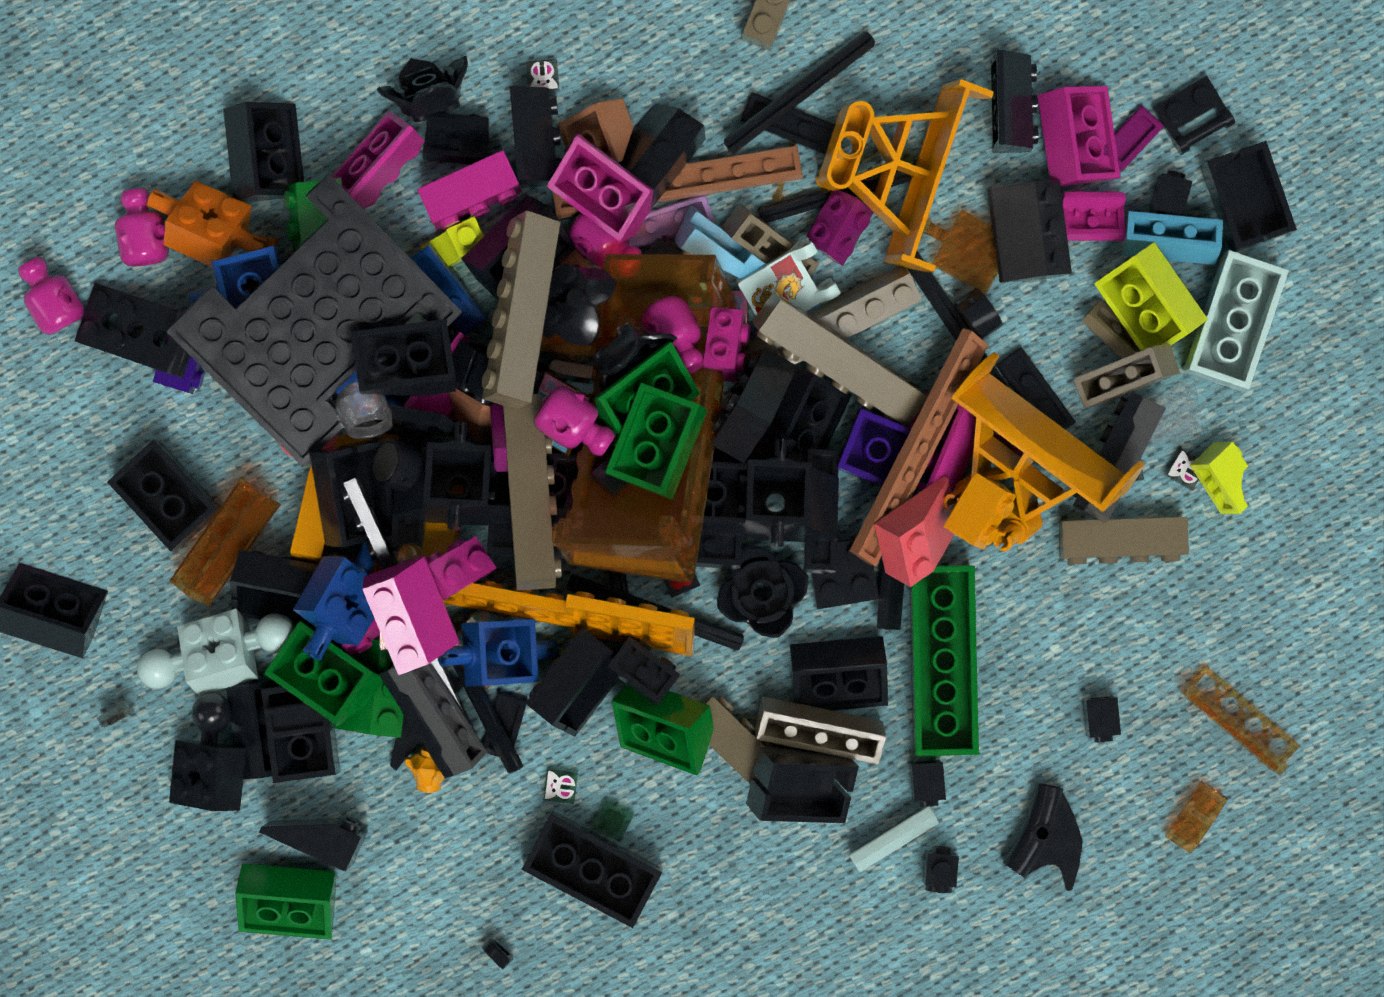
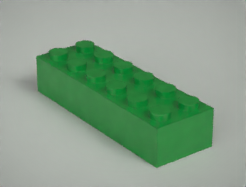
M936 566L933 572L909 587L913 754L915 756L979 755L975 566Z

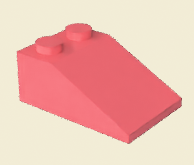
M943 476L874 523L885 573L909 587L935 570L955 535L943 527L951 514L950 510L954 507L953 505L946 510L943 503L944 498L951 493L947 477Z

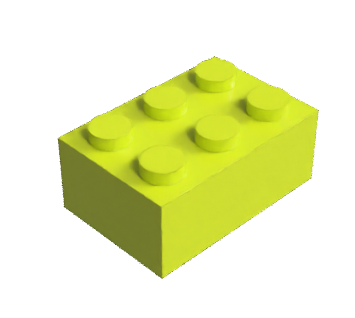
M1155 242L1094 283L1140 351L1164 344H1170L1171 346L1208 320Z

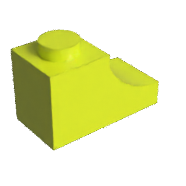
M473 216L446 229L438 237L421 245V248L423 249L428 244H431L450 268L462 262L461 258L484 237V234L477 219Z
M1233 441L1213 442L1190 466L1220 514H1241L1248 507L1242 491V477L1248 465L1242 457L1241 450Z

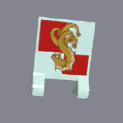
M808 237L799 240L789 251L736 282L756 316L774 291L805 312L817 304L831 300L841 294L836 283L831 278L824 280L817 287L812 281L801 261L817 253L814 244Z

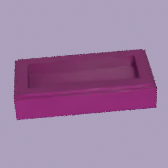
M1142 105L1115 133L1120 172L1132 162L1164 127ZM1107 144L1104 147V155L1110 157L1109 146Z
M493 404L490 407L494 467L497 472L508 471L503 405Z

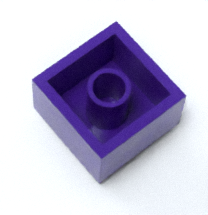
M863 409L857 410L839 455L838 470L882 487L911 429Z

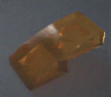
M1201 780L1184 803L1182 811L1169 826L1165 837L1191 854L1221 812L1228 797Z

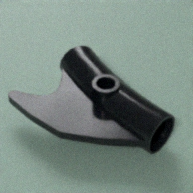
M1036 783L1024 824L1002 863L1024 878L1041 867L1056 865L1061 871L1065 889L1071 891L1080 866L1083 839L1075 816L1063 793L1064 789L1048 784ZM1044 827V835L1038 837L1036 835L1037 829Z

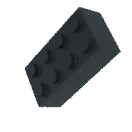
M552 810L521 870L634 928L662 874L663 868Z

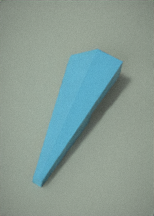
M690 205L686 210L675 238V243L680 249L740 279L766 265V263L734 241L719 225L702 215L694 206ZM819 303V304H817L816 306L812 307L811 309L807 310L806 312H810V311H812V310L818 308V307L821 306L822 304Z

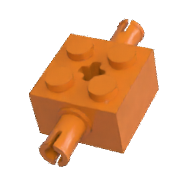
M195 180L184 197L179 200L156 188L148 198L147 207L169 216L165 222L163 245L212 268V261L230 257L236 247L247 252L268 247L269 240L248 232L251 205Z

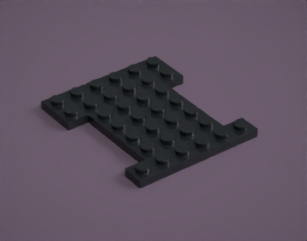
M329 173L305 195L327 220L236 308L212 285L166 329V332L302 467L310 460L309 452L321 450L348 424V421L327 399L356 372L351 331L404 325L417 312L426 321L447 319V326H449L462 313Z

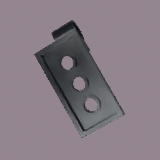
M94 283L74 340L75 342L180 378L184 377L190 355L170 335H168L167 340L169 341L165 346L161 347L159 344L160 335L184 311ZM116 314L118 317L117 325L113 329H109V318ZM142 322L143 333L140 337L135 338L133 334L134 328L138 323Z

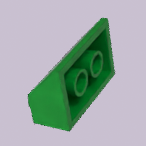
M334 178L342 187L341 178ZM321 180L288 185L287 191L284 193V205L289 210L290 222L287 224V237L289 241H292L293 252L327 220L321 211L305 196Z
M666 342L595 397V406L598 408L596 420L599 426L609 427L615 434L611 445L616 446L640 383L692 401L701 394L672 342Z
M640 383L605 473L646 491L673 500L708 410L695 402Z
M299 621L264 674L332 723L339 726L368 704L383 681L377 672L333 641L330 642L322 660L319 661L309 657L308 654L303 652V649L307 646L315 629Z
M375 638L372 640L373 644L366 651L360 654L355 653L353 656L380 674L392 662L384 640ZM382 682L367 705L339 726L334 724V728L369 735L401 738L404 714L384 682Z
M626 685L612 699L621 748L696 776L701 772L714 731L710 705L668 691L660 703L655 706L629 685Z
M242 863L235 892L239 932L332 940L336 898V871Z

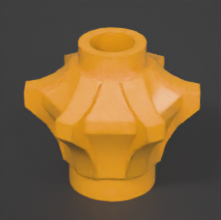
M422 745L421 750H418L417 754L405 758V765L411 769L416 781V788L419 791L434 793L441 789L444 776L425 746Z

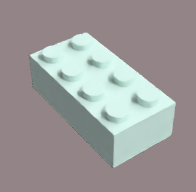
M1230 250L1222 254L1203 310L1208 320L1197 328L1183 372L1239 391L1249 390L1289 270Z

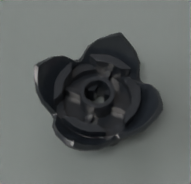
M467 56L453 61L449 66H444V73L432 62L410 58L399 74L398 84H395V87H378L377 92L394 102L403 114L412 116L414 122L425 121L431 117L432 113L441 110H455L460 107V90L468 67Z
M566 263L553 270L542 336L553 338L555 334H558L570 344L593 346L600 323L596 307L611 298L618 281L603 270L580 267L578 264L571 265Z
M630 323L622 326L616 333L617 338L608 346L599 349L593 357L597 362V369L601 376V392L666 342L670 341L673 343L676 341L677 337L673 334L651 331L645 326L633 327Z
M747 546L742 549L741 568L732 569L730 578L719 589L717 608L729 620L745 622L761 636L779 638L791 626L793 609L796 604L803 600L807 593L809 576L796 563L780 561L763 547ZM761 582L765 587H771V593L767 594L769 598L763 601L760 596L755 597L753 590L757 589L756 585Z

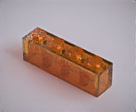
M240 478L169 581L188 597L210 606L231 577L239 550L249 551L281 504L261 488Z

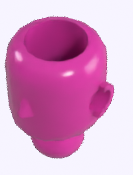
M145 188L130 189L122 192L120 202L126 209V215L117 218L115 221V233L120 259L125 265L132 267L157 264L165 261L169 255V247L163 245L165 233L164 218L157 212L149 211L147 201L150 194Z
M582 213L579 214L570 228L569 237L574 243L576 250L596 266L607 268L616 263L618 270L624 274H632L640 267V263L644 258L643 253L638 247L628 245L630 238L621 242Z
M38 256L18 267L19 276L27 281L31 287L24 294L25 306L41 332L47 335L55 334L83 317L84 307L69 280L64 275L59 274L50 277L47 272V263L42 257Z
M667 296L649 305L642 314V326L657 333L675 335L677 340L672 344L689 374L699 370L703 366L704 356L699 350L695 349L694 345L700 339V327L696 316L692 313L687 302L679 296Z
M565 386L555 387L535 415L534 424L536 428L565 448H576L583 442L588 446L592 454L602 456L614 439L615 434L609 427L599 426L595 423L598 416V408L584 399V394H577Z

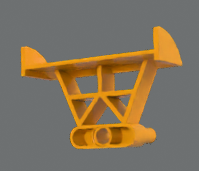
M959 79L942 85L933 113L874 117V110L869 103L856 101L845 105L836 114L838 118H835L836 125L822 167L816 173L819 176L815 177V181L819 187L832 191L848 187L893 231L884 262L918 271H935L936 265L914 257L967 97L991 99L993 91ZM930 121L916 165L900 160L912 122ZM898 123L892 143H890L881 125ZM868 135H870L885 163L856 174ZM843 138L849 139L852 143L850 154H846L841 148ZM896 170L912 176L898 218L885 206ZM881 173L875 194H873L861 180Z
M993 352L972 371L951 398L976 417L972 472L955 485L954 491L944 498L943 503L946 510L953 505L956 506L975 472L990 478L1009 491L1011 490L998 480L1014 477V494L1017 495L1013 501L1014 508L1009 516L1001 521L997 528L998 534L993 541L996 548L1002 543L1004 544L1000 551H1008L1014 544L1026 542L1041 529L1043 522L1040 513L1075 493H1078L1104 512L1129 491L1144 468L1145 463L1140 460L1126 474L1121 472L992 376L990 372L999 358V355ZM994 431L1024 453L1022 457L993 436ZM991 462L997 467L991 468ZM1032 462H1037L1069 487L1065 490L1033 467L1031 465ZM1037 497L1040 498L1043 502L1038 504Z

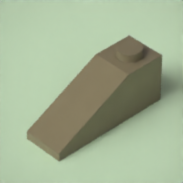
M741 203L721 227L734 241L766 264L789 251L795 245ZM811 257L801 260L810 276L819 266V263Z

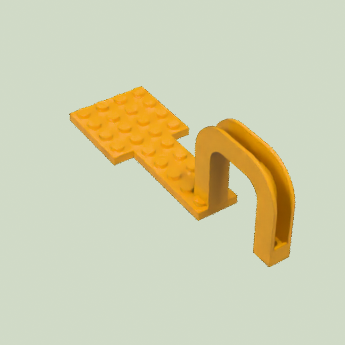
M370 430L353 431L339 436L334 447L362 440L385 441L393 439L398 441L399 435ZM311 466L290 553L294 560L320 563L323 556H327L329 546L325 545ZM455 485L451 488L450 492L454 495H462L465 493V488L462 485ZM426 522L423 553H419L418 557L425 555V558H428L436 552H439L441 556L448 552L446 548L459 539L460 530H455V524H453V530H449L446 523ZM484 581L483 585L472 583L446 600L443 599L444 604L523 619H535V621L569 627L572 634L584 628L603 640L624 644L629 637H632L634 640L640 638L653 650L691 657L693 654L695 618L689 617V613L682 610L673 609L670 610V613L657 611L658 608L650 604H639L638 607L626 605V601L618 598H607V601L594 599V595L586 592H576L575 595L567 594L565 601L564 596L559 594L546 593L544 597L533 595L532 590L517 591L516 587L514 591L502 589L501 584Z

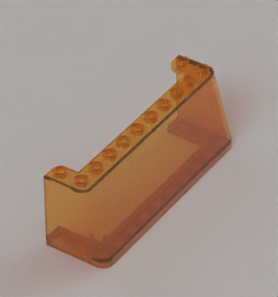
M606 254L604 266H601L600 270L611 275L618 283L613 295L609 299L607 309L602 314L604 330L602 337L598 339L597 351L617 338V331L622 326L629 323L633 327L642 326V314L649 305L667 296H679L687 302L698 320L700 339L694 347L704 356L711 309L713 307L736 309L734 293L716 255ZM594 365L592 370L593 392L588 395V401L595 405V397L602 393V381L597 365ZM703 365L699 370L690 374L701 393L692 402L700 404L708 411L673 500L629 484L613 498L591 478V472L613 454L616 446L610 444L602 456L592 454L588 446L583 443V448L577 455L578 476L572 483V496L574 498L572 509H569L567 517L561 518L552 529V541L568 564L672 581L692 582L695 575L715 446L711 445L716 435L712 428L720 415L725 384L722 370L704 368Z

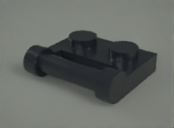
M1208 76L1152 108L1159 121L1164 125L1165 131L1180 155L1187 153L1192 145L1223 127L1227 129L1235 124L1233 115L1224 105ZM1211 109H1214L1218 115L1185 136H1182L1178 130Z

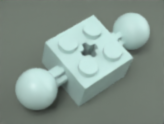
M237 609L177 626L181 652L172 655L163 649L147 651L138 662V677L147 687L162 689L169 686L175 680L178 672L184 671L186 683L199 696L258 679L254 649L262 648L270 653H278L295 629V625L289 617L280 613H272L259 621L256 630L250 631L249 623Z

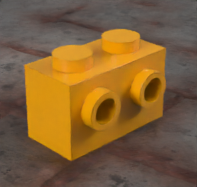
M975 472L943 527L972 546L984 550L986 546H989L995 540L998 534L997 528L1003 518L1008 517L1014 508L1013 501L1017 495L990 478Z

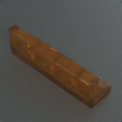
M1205 664L1180 692V694L1273 773L1281 776L1288 767L1285 764L1286 761L1300 745ZM1205 674L1215 683V695L1205 696L1195 687ZM1219 686L1228 694H1220ZM1233 697L1237 700L1239 715L1229 716L1221 709L1220 698ZM1210 699H1216V704ZM1243 706L1252 714L1244 715ZM1257 717L1262 722L1263 735L1252 736L1245 730L1244 718ZM1234 719H1240V724H1238ZM1267 727L1270 728L1275 734L1268 735ZM1269 738H1281L1290 745L1280 758L1269 750ZM1257 739H1263L1264 745Z

